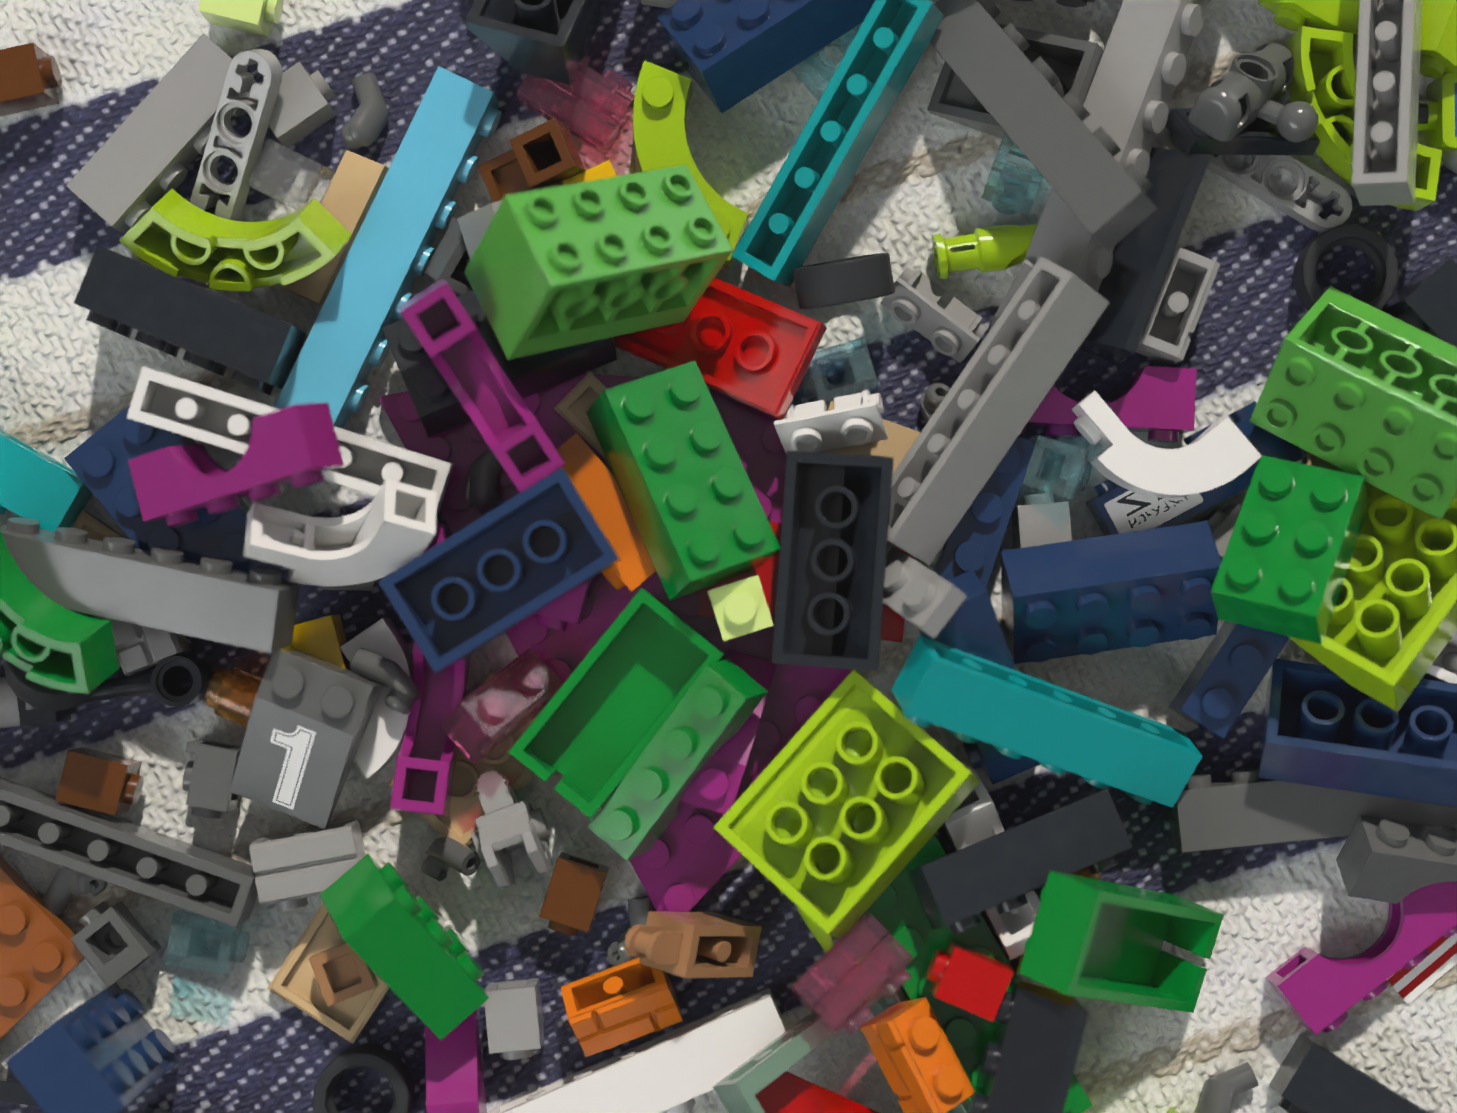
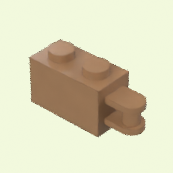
M648 911L646 924L634 925L628 931L625 938V950L629 955L640 958L639 963L683 978L753 977L762 926L716 912Z

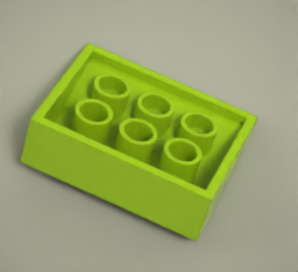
M1366 482L1369 508L1323 643L1318 644L1298 638H1289L1349 685L1398 712L1457 631V497L1442 520Z
M853 669L713 828L824 932L841 940L980 781L923 729L905 718L899 708Z

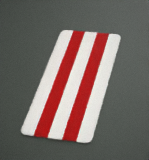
M1457 933L1447 938L1440 937L1427 948L1429 953L1419 964L1409 969H1403L1402 967L1387 979L1406 1003L1409 1004L1457 964Z

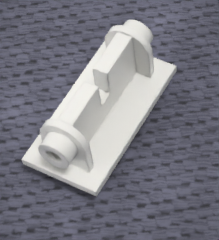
M869 390L835 397L834 410L827 411L824 400L799 405L791 404L783 420L778 419V421H774V426L786 455L787 451L817 453L888 439V434L881 417V413L884 412L880 393L870 394Z

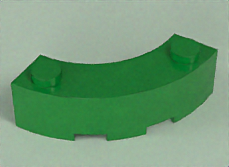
M0 529V657L26 671L27 675L25 678L30 681L67 692L90 693L119 670L111 620L96 619L75 613L57 604L38 590L14 561Z

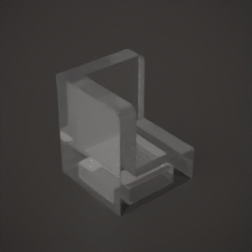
M268 139L248 180V184L250 187L295 210H299L314 198L321 204L335 171L280 143Z

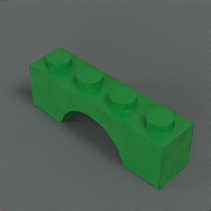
M730 659L707 664L588 828L626 861L650 851L678 814V803L692 779L709 758L741 729L768 691Z

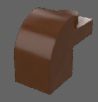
M553 118L510 139L512 150L478 166L492 202L503 200L505 195L563 186L564 180L586 171L566 123L557 118Z

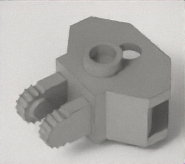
M491 770V772L486 771L484 774H480L481 777L477 778L478 784L476 786H478V789L476 791L480 792L478 797L485 815L475 819L478 831L472 833V839L482 862L486 861L487 867L499 888H506L516 884L513 865L508 852L523 846L526 847L527 853L538 873L554 870L551 851L546 839L551 837L542 809L537 808L533 810L530 802H519L514 787L510 785L512 781H509V776H505L503 772Z

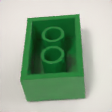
M1261 455L1262 457L1258 460L1211 590L1217 616L1220 620L1322 644L1369 508L1365 477Z
M367 854L324 890L320 897L344 942L442 1040L489 999L478 981L485 974L468 954L470 950L462 939L451 928L446 931L438 922L440 918L420 895L415 898L407 889L408 883L396 868L389 862L381 867Z

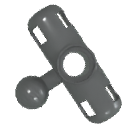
M1266 43L1258 47L1253 53H1240L1236 55L1229 70L1198 96L1188 116V121L1194 127L1214 139L1226 142L1232 140L1248 125L1259 118L1277 125L1279 133L1286 140L1298 143L1308 140L1314 135L1318 127V114L1313 106L1304 101H1294L1286 105L1277 103L1286 94L1293 80L1294 58L1291 51L1284 45Z

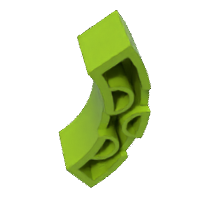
M1258 0V4L1275 14L1274 22L1283 28L1298 31L1302 26L1353 33V51L1358 52L1360 0ZM1423 0L1420 74L1430 78H1441L1444 72L1457 73V0Z
M1302 26L1287 41V49L1291 51L1294 58L1293 80L1288 88L1291 102L1304 101L1314 107L1318 114V127L1315 134L1320 140L1316 153L1332 171L1352 186L1356 98L1353 33ZM1417 143L1415 204H1396L1392 206L1418 211L1436 201L1442 156L1441 149Z
M644 60L637 81L633 108L634 140L640 170L645 172L687 165L733 249L722 266L730 270L734 260L732 254L746 231L749 213L735 207L715 192L706 182L692 158L686 138V118L693 95L692 79Z
M172 188L119 241L151 266L177 278L179 275H182L192 280L207 283L210 289L251 291L256 287L272 286L282 283V286L308 276L335 257L352 234L315 198L299 210L284 217L261 222H243L208 213L184 199Z

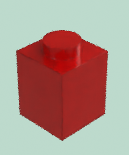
M949 940L945 952L937 949L926 973V979L932 981L929 988L934 997L993 1022L1014 972L1004 962Z

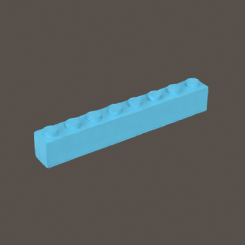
M438 66L274 405L275 408L283 409L295 404L328 403L333 425L342 429L350 412H359L369 392V386L364 383L372 366L379 368L390 349L382 327L394 323L395 320L404 319L397 307L414 297L413 294L409 293V290L417 274L421 276L426 274L424 270L436 251L435 248L431 247V244L439 228L445 231L449 227L447 225L449 218L455 215L458 203L453 201L460 184L468 185L476 172L480 158L475 153L483 137L490 139L499 124L502 112L497 110L499 102L494 92Z

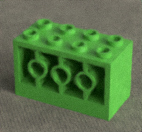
M680 165L505 195L464 273L509 360L684 322L733 249L687 165Z
M1330 286L1285 337L1249 422L1350 474L1365 477L1366 482L1442 520L1457 497V347Z

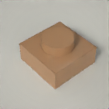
M346 943L312 955L309 958L327 1007L374 989L379 985L374 971Z

